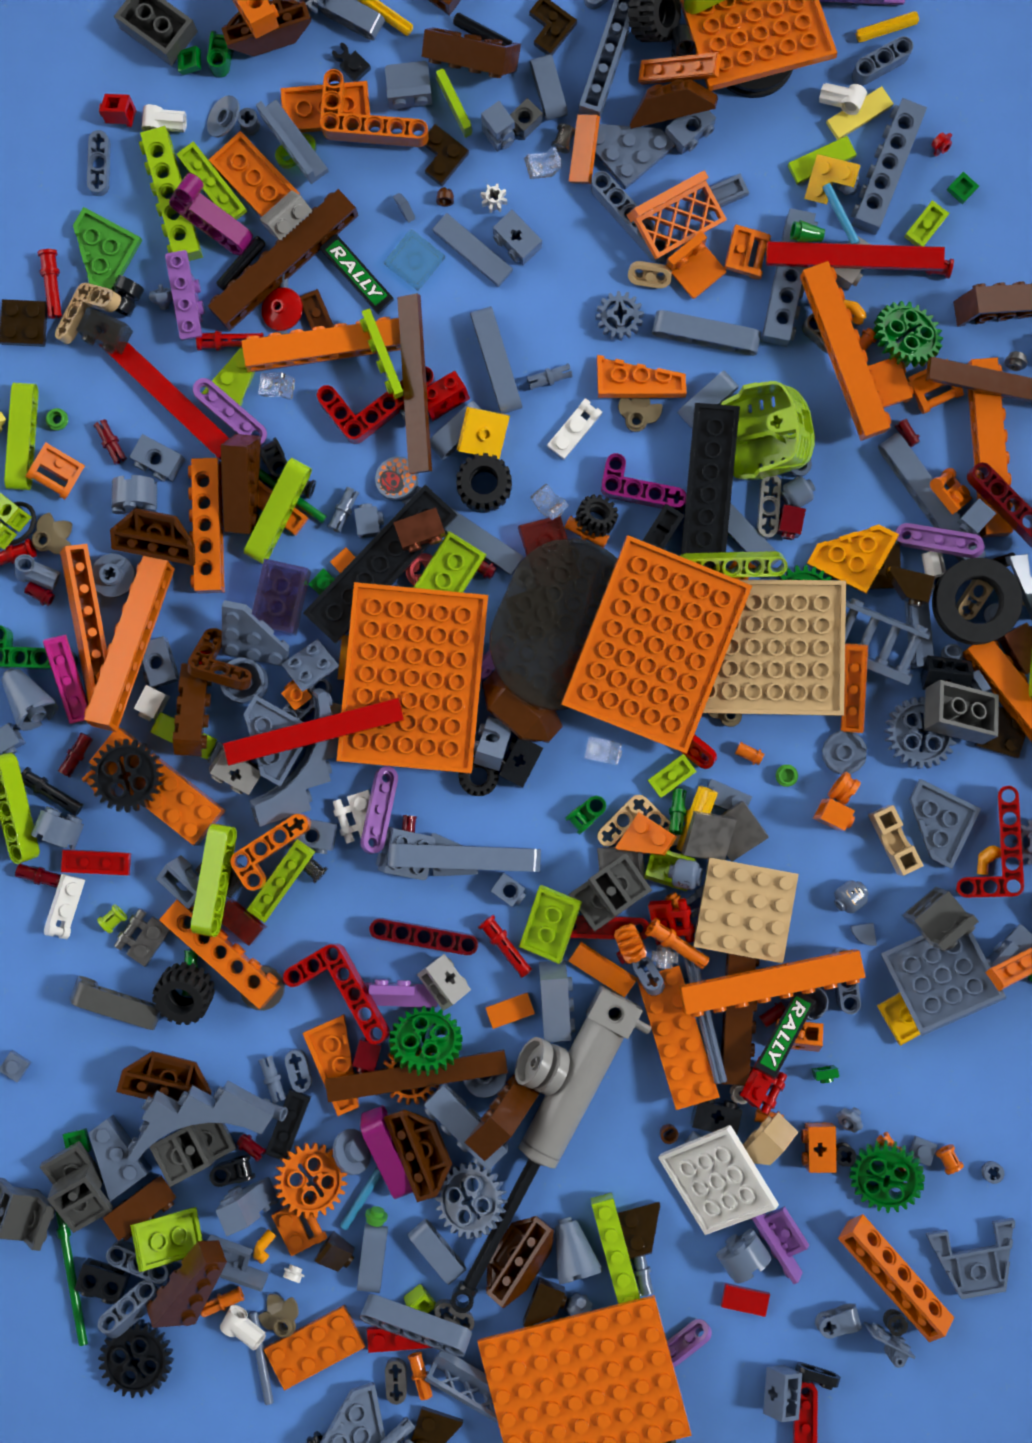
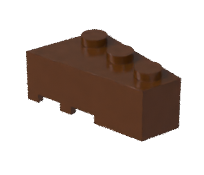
M159 1175L128 1199L118 1204L116 1208L102 1218L118 1241L122 1238L126 1241L132 1237L130 1225L155 1218L154 1214L159 1210L165 1212L174 1205L173 1200L177 1197L163 1177Z

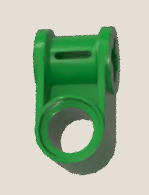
M211 31L207 61L214 76L218 78L225 77L230 71L234 50L228 49L223 34ZM222 61L221 64L215 65L216 62Z
M591 796L582 805H579L568 814L565 819L575 826L578 830L577 833L580 835L604 813L606 802L601 796ZM594 799L600 800L603 804L602 809L598 812L590 809V802ZM575 816H577L583 822V824H581Z

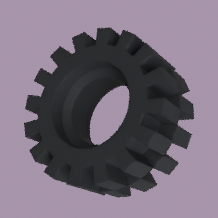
M595 494L591 495V497H585L575 514V521H578L577 526H582L581 531L583 532L589 531V536L595 533V537H599L600 534L602 537L606 536V534L611 532L618 518L617 507L613 508L615 504L613 502L608 503L609 498L607 497L603 500L602 495H598L597 498ZM590 512L598 513L604 520L594 518Z
M473 763L472 770L480 767L487 772L486 782L482 785H476L470 780L469 773H459V783L467 793L473 796L487 795L495 789L498 783V771Z

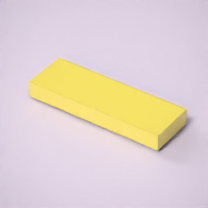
M881 86L866 96L857 115H849L841 111L828 119L826 124L838 140L892 108L894 103Z

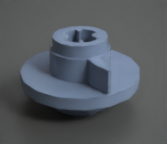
M112 553L103 555L92 566L97 592L111 598L120 597L129 592V587L135 579V571L128 559L122 555Z
M346 1129L339 1133L334 1140L333 1157L342 1172L348 1175H357L366 1170L370 1164L371 1152L363 1138L362 1132L356 1129Z

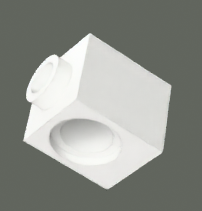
M146 685L134 709L139 711L138 716L148 721L151 718L157 719L159 713L163 712L170 696Z

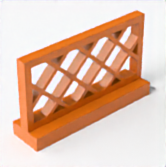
M705 170L635 207L627 214L631 223L635 222L655 260L687 243L700 231L705 233L727 220L706 182L709 177ZM700 189L706 195L705 202L695 199L696 193ZM680 200L690 202L688 212L678 209ZM694 204L704 207L702 217L692 214ZM663 209L673 212L671 222L660 218ZM708 209L715 212L718 220L714 222L706 219ZM676 214L687 217L685 227L675 223ZM645 219L655 221L653 231L646 229L642 221ZM691 219L701 222L698 231L689 229ZM659 223L669 226L667 236L657 233ZM673 228L683 231L682 240L679 241L671 238ZM656 238L666 241L664 250L660 252L655 246Z

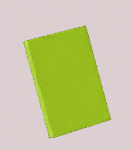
M448 531L414 588L464 592L487 554Z
M540 885L519 947L560 964L563 960L582 901Z
M196 1207L130 1225L139 1272L182 1260L198 1241H203Z

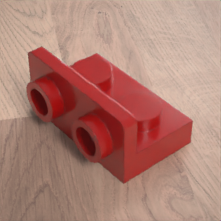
M456 371L449 373L427 387L428 415L432 421L470 399L466 386Z

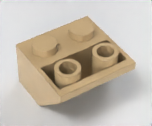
M778 1112L773 1118L768 1116L742 1145L754 1164L771 1165L786 1150L798 1134V1131Z

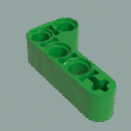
M0 625V630L4 632V636L0 640V652L3 654L0 668L52 670L48 657L44 664L39 662L40 656L46 653L45 648L13 647L12 631L8 627ZM71 651L75 664L77 666L78 657L73 651ZM20 653H24L25 660L19 664L17 657Z

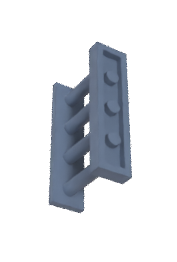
M857 599L846 600V607L850 608L845 622V642L858 612L871 616L860 642L862 645L869 646L879 620L891 624L892 627L879 657L876 656L875 659L868 657L867 669L909 685L913 675L909 673L910 669L908 668L921 638L929 639L931 633L927 632L928 628L919 624H915L913 627L863 607L864 602ZM900 629L913 633V636L901 664L895 668L888 665L889 661L887 659Z

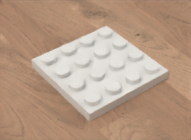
M731 1125L665 1151L658 1157L705 1235L773 1211L779 1205Z

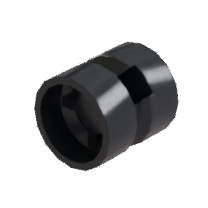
M118 275L113 287L115 289L114 292L120 295L121 302L115 311L124 316L131 317L136 307L134 302L139 301L144 288L133 280Z

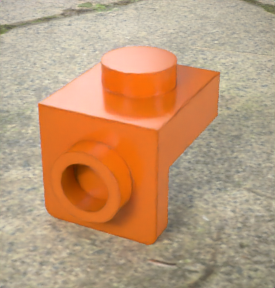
M294 680L289 682L281 693L294 710H297L312 698L309 691L306 689L302 692Z

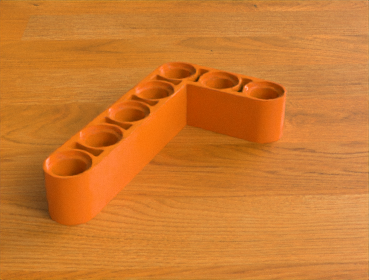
M330 69L325 73L320 125L325 138L334 141L423 147L427 144L429 139L428 126L421 119L343 113L345 98L343 75L336 69ZM333 81H338V82H340V83H339L338 85H336V86H331V85H330V83L333 82ZM331 102L337 103L335 107H328ZM331 123L336 125L333 129L326 128ZM351 125L358 127L354 131L348 130ZM373 127L380 128L378 132L373 133L369 131ZM394 129L402 130L399 134L392 133ZM418 130L424 132L421 136H416L413 133Z

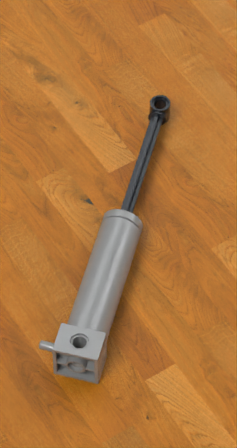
M601 984L586 1011L587 1018L568 1052L570 1064L565 1081L556 1093L550 1096L545 1095L518 1146L519 1150L529 1159L514 1185L507 1203L503 1206L506 1212L499 1214L503 1220L501 1222L495 1221L497 1228L491 1229L465 1280L460 1281L453 1289L451 1306L458 1313H466L473 1307L474 1298L478 1292L476 1287L540 1165L554 1169L557 1167L624 1038L628 1039L634 1028L645 1034H649L651 1031L650 1025L639 1020L643 1012L640 1005ZM617 1007L620 1009L617 1015L612 1016L608 1014L611 1008ZM460 1294H464L469 1299L468 1301L462 1303L459 1302L456 1297Z

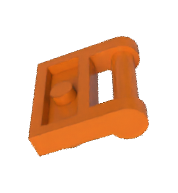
M735 224L724 269L747 275L752 279H761L763 274L761 270L767 242L770 241L771 235ZM754 240H757L759 244L754 265L750 267L748 264Z
M927 369L907 378V381L911 382L913 386V394L922 414L930 412L931 408L954 397L959 398L964 395L962 388L951 386V390L926 400L925 394L945 386V384L926 381Z
M45 442L25 477L38 481L60 494L59 497L65 500L85 465ZM39 466L66 481L65 487L38 472Z
M953 468L945 469L940 477H935L930 482V488L952 515L972 499L968 488L961 485L956 479V471ZM945 483L949 486L950 489H945Z
M308 1196L304 1197L305 1203L310 1202ZM288 1206L271 1215L291 1256L328 1238L325 1231L321 1230L317 1219L312 1216V1213L306 1219L314 1234L310 1238L300 1217L295 1216L296 1209L288 1212Z

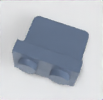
M426 61L391 64L385 67L389 109L432 105L429 69Z
M388 827L385 845L382 852L377 856L376 865L378 870L384 873L426 880L429 868L388 866L389 843L435 845V838Z

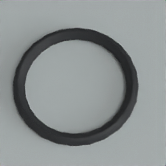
M14 502L17 506L26 507L30 511L32 518L27 532L22 537L12 540L9 545L24 541L35 527L36 514L28 503Z

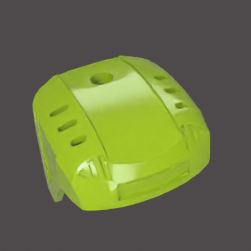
M777 381L755 382L743 385L738 394L729 397L721 403V405L740 406L733 473L735 478L759 480L799 469L810 461L815 446L813 423L807 402L796 389ZM772 397L775 398V407L772 404ZM761 400H763V410H761ZM749 405H752L751 413L749 412Z

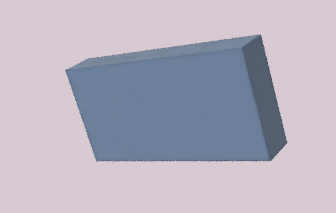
M741 174L710 186L720 208L749 195ZM701 190L700 195L703 201L705 202L706 195L704 191Z

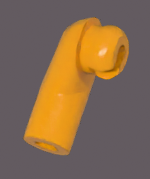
M845 299L846 309L849 308L853 315L852 322L857 325L863 324L866 318L864 309L858 302Z
M995 845L988 846L979 853L977 874L988 875L989 863L1001 857L1000 847Z
M269 1229L256 1242L253 1258L258 1260L260 1264H263L268 1259L269 1254L264 1250L276 1237Z

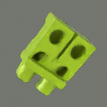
M1 492L0 547L5 550L17 534L7 527L1 519L20 532L32 517Z

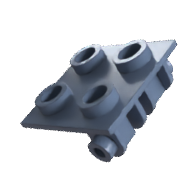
M318 639L282 663L290 678L294 680L302 692L339 667Z
M864 1322L872 1337L885 1344L884 1351L895 1367H903L908 1357L915 1359L914 1354L910 1350L911 1347L905 1343L906 1340L896 1333H893L891 1336L884 1332L885 1329L877 1323L873 1322L870 1325Z

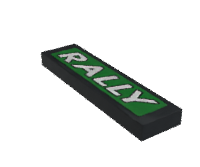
M337 234L320 247L323 254L377 314L394 301L392 295Z
M794 992L754 1067L755 1070L773 1080L776 1079L816 1000L801 992Z

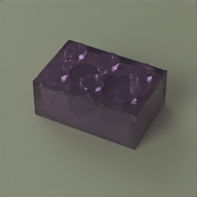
M264 558L251 614L259 621L263 620L275 632L296 636L311 571L305 567Z

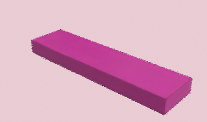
M65 634L44 639L43 644L69 724L85 721L84 713L88 706V701L67 636Z

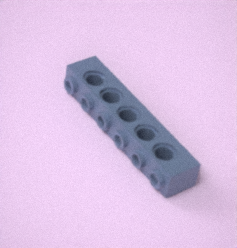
M614 0L579 104L578 115H598L601 118L631 28L628 23V4L631 0Z
M902 98L899 106L894 105L890 114V118L893 119L891 125H886L882 135L885 141L883 145L879 144L874 155L878 159L875 165L871 164L866 176L870 178L867 185L863 184L858 197L862 198L860 205L855 204L851 217L854 218L852 226L874 235L877 234L927 107ZM898 124H904L907 129L900 128ZM891 143L897 144L899 149H894ZM882 163H888L892 169H886ZM875 183L882 184L884 189L877 188ZM867 203H873L876 209L869 208Z
M790 208L786 216L781 242H795V240L790 239V231L794 221L799 222V220L818 226V222H815L816 213ZM776 266L761 342L787 347L789 341L794 340L796 327H793L794 319H798L801 306H797L799 298L802 299L804 293L800 275L804 269L809 267ZM792 275L795 281L789 282L785 276ZM781 296H788L791 302H783ZM784 317L787 323L780 324L776 318Z

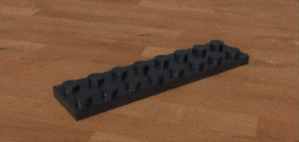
M707 403L694 404L681 554L726 552L740 406ZM708 561L703 566L711 569L715 563Z
M424 485L303 614L337 644L350 629L354 582L392 586L430 546V543L421 545L422 548L410 553L408 550L404 551L393 522L436 508L445 530L458 515L428 486Z

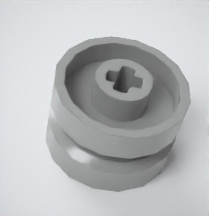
M534 1037L530 1039L518 1056L515 1067L516 1081L518 1084L527 1088H534L535 1091L550 1096L556 1093L565 1081L569 1071L570 1058L568 1051L542 1038Z

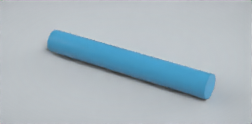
M831 183L824 185L822 188L850 243L858 244L860 240Z
M377 1167L341 1222L340 1227L342 1229L348 1230L382 1175Z

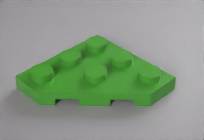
M83 207L73 224V228L87 271L88 281L90 284L114 291L113 284L118 275L123 276L143 240L132 232Z

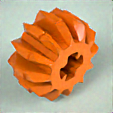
M631 923L615 930L614 937L618 948L628 964L636 963L646 957L647 951L635 925Z

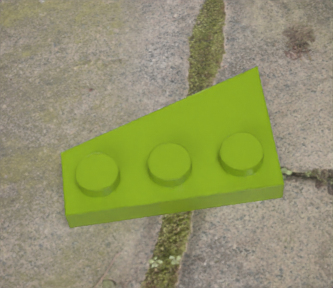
M240 348L212 382L242 406L244 395L256 371L247 372L243 349ZM205 388L202 394H207L209 392L208 388Z

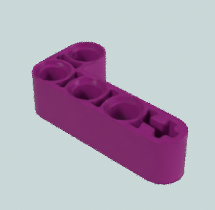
M192 173L186 174L169 200L172 209L231 253L241 255L253 239L251 231L200 193L204 185L198 176Z
M613 453L607 458L601 484V492L605 497L663 509L665 504H668L677 511L681 510L685 505L686 492L683 489L624 477L626 467L624 456L619 453ZM611 461H618L621 464V468L614 470L610 467L609 463ZM614 482L617 485V489L609 491L606 489L605 484ZM634 486L638 489L639 493L632 496L627 492V488ZM652 490L658 491L660 498L657 500L651 499L649 492ZM665 493H668L666 501L663 502ZM674 495H677L680 500L678 504H675L674 499H672Z
M381 1105L361 1114L360 1128L392 1197L398 1199L413 1193L383 1118L388 1115L385 1106Z

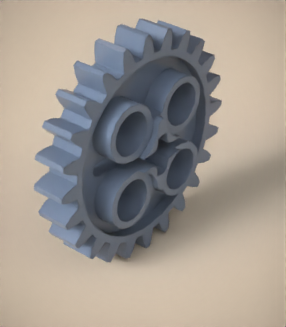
M916 697L910 699V703L905 700L902 702V706L897 705L894 707L896 712L889 713L893 720L885 722L891 727L884 730L885 733L890 734V737L886 738L885 741L892 742L888 749L896 750L894 758L902 756L901 764L909 761L908 767H913L916 764L917 769L923 768L924 765L928 769L932 767V763L937 766L940 764V760L948 759L946 754L953 753L949 746H954L957 743L951 740V736L924 730L925 697H920L918 701ZM907 716L913 718V726L907 723ZM919 729H920V732H923V733H924V736H922V734L918 733V730H919ZM907 738L913 741V748L907 746ZM929 739L935 743L934 750L928 746Z
M469 1162L468 1166L466 1163H461L460 1168L458 1166L452 1167L453 1173H448V1180L444 1181V1187L439 1192L441 1197L435 1198L436 1201L441 1202V1205L436 1207V1210H442L443 1212L439 1219L446 1218L444 1227L452 1226L450 1233L458 1231V1237L466 1235L467 1239H472L473 1236L481 1238L482 1233L489 1235V1228H497L494 1221L501 1222L503 1220L499 1213L506 1212L501 1207V1204L507 1203V1200L502 1199L501 1196L507 1192L505 1190L500 1191L499 1188L503 1185V1182L495 1181L498 1174L490 1175L492 1168L489 1171L484 1168L481 1169L476 1166L475 1162ZM474 1179H477L479 1184L477 1190H474L472 1186ZM455 1190H458L460 1194L458 1201L454 1199ZM484 1200H487L489 1204L487 1211L482 1207ZM465 1211H468L470 1215L468 1222L464 1220Z

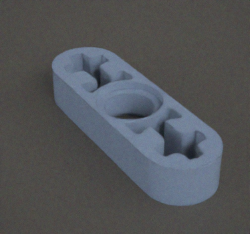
M101 130L93 131L88 139L87 186L96 196H103L108 192L110 178L111 143L106 133ZM99 138H102V140L104 141L100 143V150L102 152H98L99 148L95 143L99 141ZM98 158H102L105 161L101 168L93 167L94 161ZM96 174L99 175V180L103 184L99 185V189H96L93 185L97 184L98 177Z

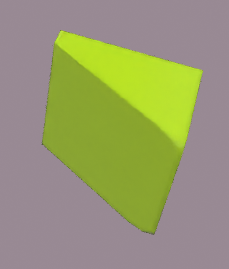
M421 1284L404 1296L406 1306L425 1313L431 1312L436 1304Z

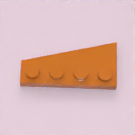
M597 355L598 398H686V374L661 368L656 370L646 368V365L637 363V365L624 363V360L615 359L614 361L605 359V356Z
M345 1014L302 1033L324 1085L326 1078L354 1074ZM358 1098L334 1101L332 1104L337 1116H340L358 1108L359 1100Z

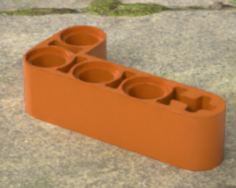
M292 815L232 855L230 859L231 866L246 889L255 891L265 885L266 876L258 863L305 834L311 827V821L307 815ZM296 819L304 820L305 823L302 824L303 829L295 828L290 831L286 827L287 824L288 827L296 825ZM278 830H282L286 834V839L282 843L278 842L275 838ZM260 842L264 843L267 847L264 855H260L256 851V846ZM240 855L247 857L248 863L245 867H240L237 863ZM252 874H256L260 878L257 886L250 884L249 878Z

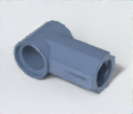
M23 554L15 559V577L19 581H30L50 590L55 589L60 577L59 571L35 562L30 555ZM21 567H28L30 569L22 570Z

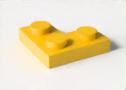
M817 154L804 199L827 205L828 198L822 187L828 183H831V185L837 183L854 188L861 165Z

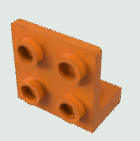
M702 231L671 255L666 263L673 277L692 299L697 298L726 274V269L705 246L707 236Z

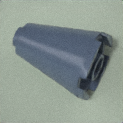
M11 668L3 674L1 681L16 725L21 730L28 731L42 726V720L45 718L50 720L57 713L59 707L56 701L21 669Z
M571 1217L558 1220L559 1225L555 1226L559 1284L573 1282L577 1279L601 1273V1265L577 1220L572 1221Z

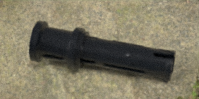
M26 767L21 773L24 786L33 790V794L43 795L74 816H77L83 808V803L78 802L49 784L46 777L41 778L33 773L31 768Z

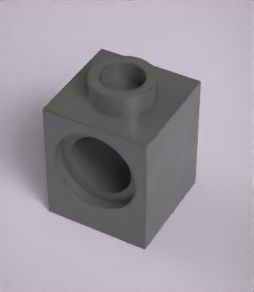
M528 98L510 114L515 121V128L513 129L515 136H520L524 140L543 120V113ZM521 118H527L529 122L521 123L519 120Z

